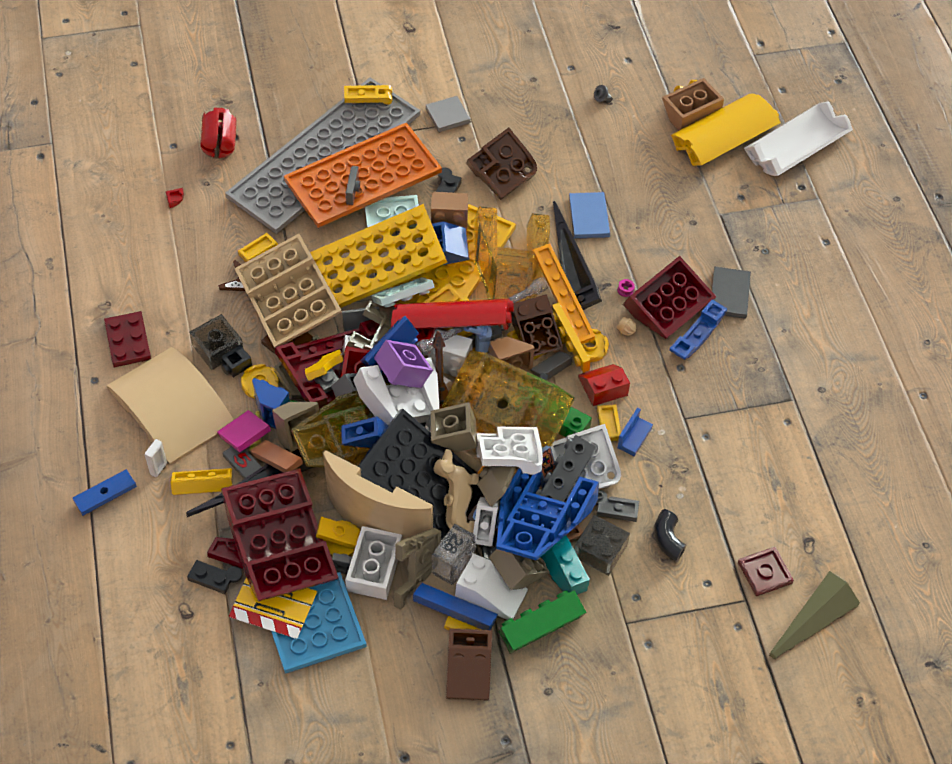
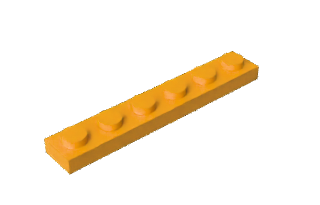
M551 244L533 249V254L556 302L560 303L581 344L594 340L595 334Z

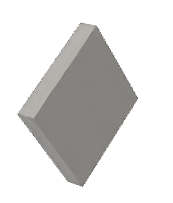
M458 96L426 105V110L438 132L470 123V117Z

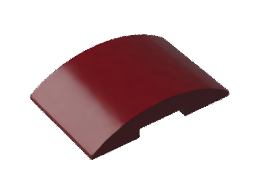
M301 469L221 488L234 543L247 580L258 602L339 579L326 541L316 537L318 524Z

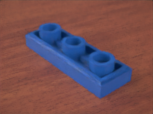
M125 469L76 495L72 499L82 516L136 488L137 485L128 470Z

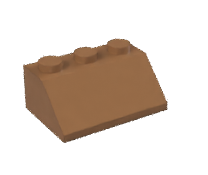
M705 78L662 97L669 120L678 131L721 109L724 98Z

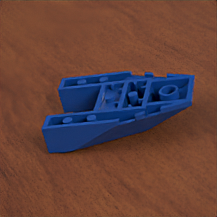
M519 468L500 500L497 549L533 560L539 559L592 512L598 500L599 482L579 477L567 501L562 502L536 494L541 485L542 470L537 474L530 475L522 473L521 468Z

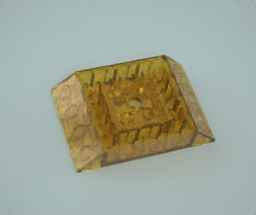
M470 350L441 408L469 402L476 417V433L496 434L497 427H537L541 447L543 448L545 446H552L575 397L557 385L485 352ZM500 400L508 401V406L505 409L498 408L497 405Z

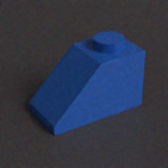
M373 417L341 426L342 445L371 448L388 424L379 417Z

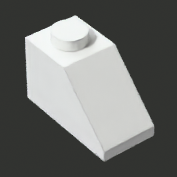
M480 497L477 504L472 543L486 546L493 545L500 500L491 507L485 497Z

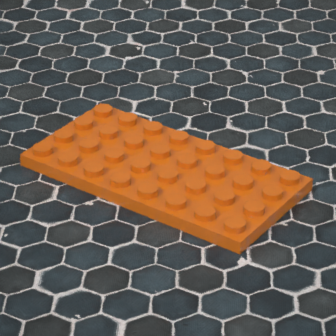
M406 122L284 175V181L319 228L442 173V167ZM352 166H358L360 189L359 192L356 191L354 204L347 205L346 188Z

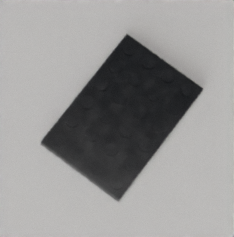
M400 409L357 467L361 468L362 478L390 492H393L398 487L432 504L433 528L441 531L440 547L444 549L447 543H452L455 539L453 537L451 542L448 541L453 534L457 536L458 532L452 531L446 524L447 506L444 505V497L448 494L449 482L434 472L436 461L442 459L445 450L448 448L432 443L431 432L407 411ZM452 452L453 465L465 468L471 475L476 473ZM471 485L473 492L466 516L470 514L480 497L483 496L478 485Z

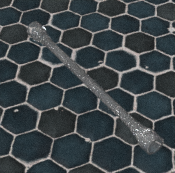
M539 277L533 280L523 291L509 297V299L516 303L527 296L540 294L548 289V284L543 277ZM453 327L442 333L443 340L445 341L464 331V327ZM435 337L421 340L414 345L417 346L423 356H426L434 349L432 344Z

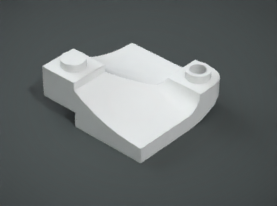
M605 424L548 443L556 461L559 454L561 456L564 455L566 451L564 446L569 437L572 439L575 435L596 446V450L580 477L598 481V489L607 488L619 482L621 471ZM609 472L614 474L615 477L613 479L607 477Z
M497 427L496 434L476 433L477 448L475 449L477 458L481 459L482 466H516L521 468L522 473L530 475L537 474L542 470L543 454L537 427Z

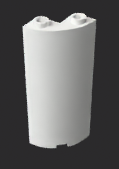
M827 101L818 103L744 149L756 166L760 165L764 168L763 172L772 176H778L853 129L847 115L835 116L833 107Z

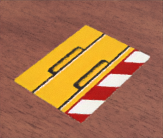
M246 577L229 617L286 636L298 638L317 591L306 588L258 602Z

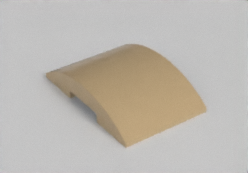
M300 234L234 268L274 348L286 344L342 313L340 306Z
M173 347L106 385L125 411L129 412L145 431L150 442L153 443L155 439L162 442L169 465L218 436L217 431L234 420L203 375L183 354Z
M326 450L324 451L327 493L331 503L343 519L356 525L360 531L362 526L402 534V540L433 529L432 504L398 487L393 492H390L362 478L361 468Z

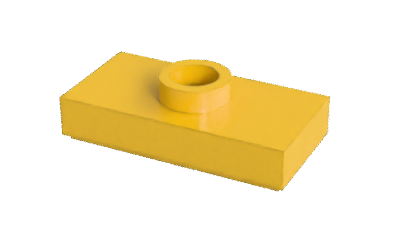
M321 516L316 537L355 549L360 529Z

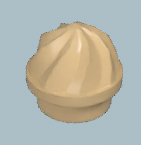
M623 317L618 324L617 330L622 335L630 336L636 332V323L632 318Z

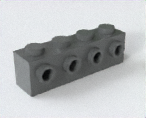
M577 435L573 439L569 437L564 446L566 449L564 455L561 456L559 454L553 464L556 466L553 473L548 472L543 481L546 485L543 490L538 489L536 494L565 502L596 450V446Z

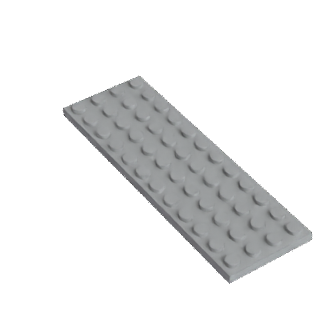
M369 78L360 86L381 84ZM393 92L391 94L392 103L389 105H385L383 102L345 103L343 98L225 192L226 198L277 234L305 211L284 181V175L407 122L409 125L420 116V110Z

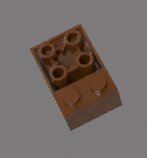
M547 294L514 303V312H511L512 325L520 341L534 346V356L563 349Z
M449 629L446 699L489 701L492 630Z

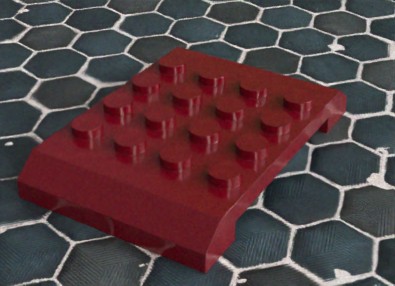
M373 320L361 322L357 329L295 346L293 342L275 347V354L305 402H317L319 409L339 404L333 390L325 394L320 384L315 382V379L309 381L305 375V369L317 363L324 355L339 349L342 353L344 336H351L354 331L372 340L380 324ZM342 362L332 367V370L339 379ZM386 375L383 376V379H384V381H385V384H386V385H392V384L388 381L387 376H386Z

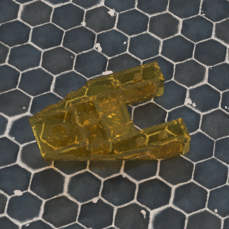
M479 206L474 218V263L478 267L481 282L484 283L488 299L509 298L513 303H517L537 296L544 275L533 254V249L549 244V215L531 214L527 223V251L497 247V208Z
M357 391L337 396L328 405L323 406L318 412L309 416L291 430L306 467H325L323 456L325 450L357 466L370 450V448L342 445L341 426L368 419L367 415L370 412Z

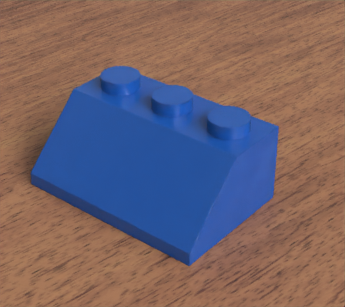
M404 316L389 329L360 361L366 367L379 366L374 357L385 340L415 344L418 341L416 336L419 332L409 319ZM380 369L381 374L385 376V373Z

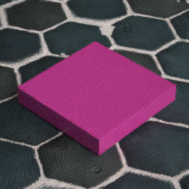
M248 410L217 431L220 438L240 453L270 432L271 429L267 423Z

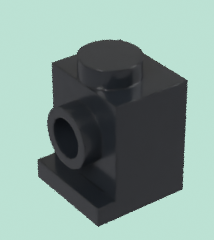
M241 345L221 356L223 372L226 375L231 374L233 378L252 366L251 357Z

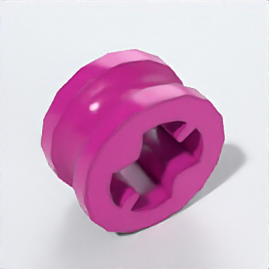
M629 279L621 280L617 289L619 295L629 297L634 292L635 284Z

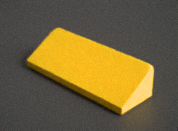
M231 468L173 472L171 476L173 495L222 492L221 488L232 486Z

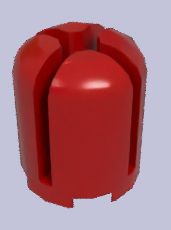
M213 108V111L206 114L204 112L202 115L200 145L202 151L209 157L214 158L218 134V158H226L235 150L237 119L229 113L228 109Z

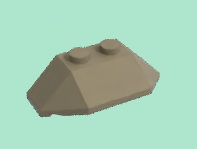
M483 467L479 474L481 478L477 484L491 507L505 494L519 467Z

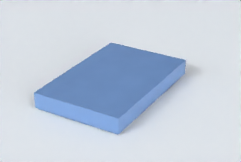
M569 193L574 239L610 237L605 193Z

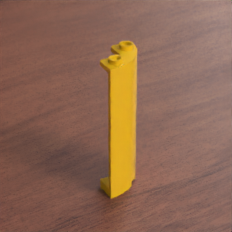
M750 93L673 133L671 137L677 151H687L692 166H701L781 122L778 112L764 98Z

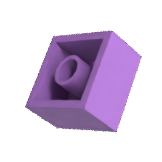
M385 340L374 357L379 364V368L393 385L422 388L433 372L429 363L414 344Z

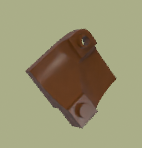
M509 127L484 145L480 151L466 162L476 177H479L500 200L531 179L537 172V164L534 158ZM525 168H529L530 172H526Z

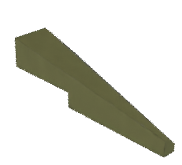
M829 571L772 649L769 656L777 659L787 650L790 651L798 643L815 635L829 626L831 622L839 617H843L853 608H857L860 602L849 584Z

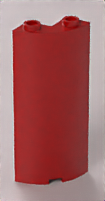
M508 298L395 304V310L392 312L391 327L400 318L406 316L416 329L503 325L504 330H508V324L512 322L511 312H514V303Z

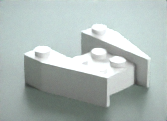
M431 358L425 359L433 369V372L422 388H410L393 384L386 385L378 365L361 367L353 379L359 397L375 417H379L388 425L399 410L404 409L419 423L426 422L429 431H431V411L439 409L438 377Z

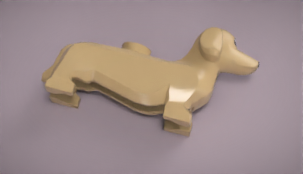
M446 449L442 459L436 461L434 472L449 482V491L444 497V505L447 506L446 524L452 531L458 532V538H462L463 534L473 533L475 521L467 523L466 513L472 498L473 491L471 485H478L479 474L474 473L471 475L465 468L453 465L452 452Z

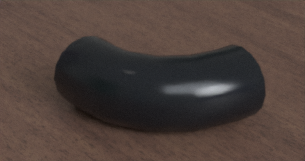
M663 509L659 513L654 525L655 541L664 554L678 562L687 544L681 542L674 534V528L679 521L678 517L673 512Z

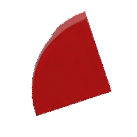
M183 188L165 191L169 208L177 206L183 200Z

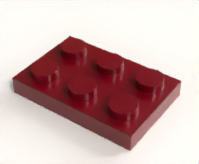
M142 311L104 319L114 368L151 359Z

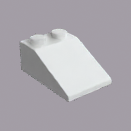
M473 554L456 584L455 597L497 613L499 617L508 620L514 619L528 592V588L510 590L491 560Z

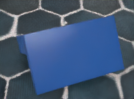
M638 407L619 435L617 445L618 449L632 456L636 455L653 427V424L639 418L641 409Z

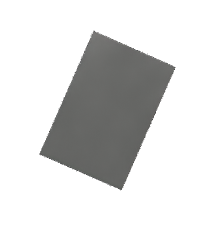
M714 267L712 292L717 297L713 300L727 308L724 316L747 318L751 271Z

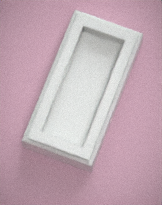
M157 439L145 452L150 475L157 477L167 464L163 444Z

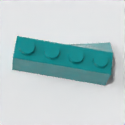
M565 535L540 558L545 561L552 580L562 591L567 590L570 593L575 590L578 595L587 591L590 579L567 535Z

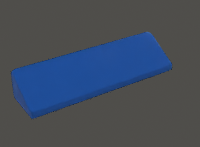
M421 583L413 594L414 602L481 630H491L498 616L497 613L424 583Z

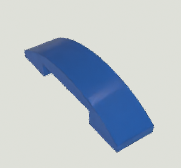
M711 300L702 310L701 316L683 337L680 336L675 341L669 351L684 360L689 358L711 335L727 312V308Z

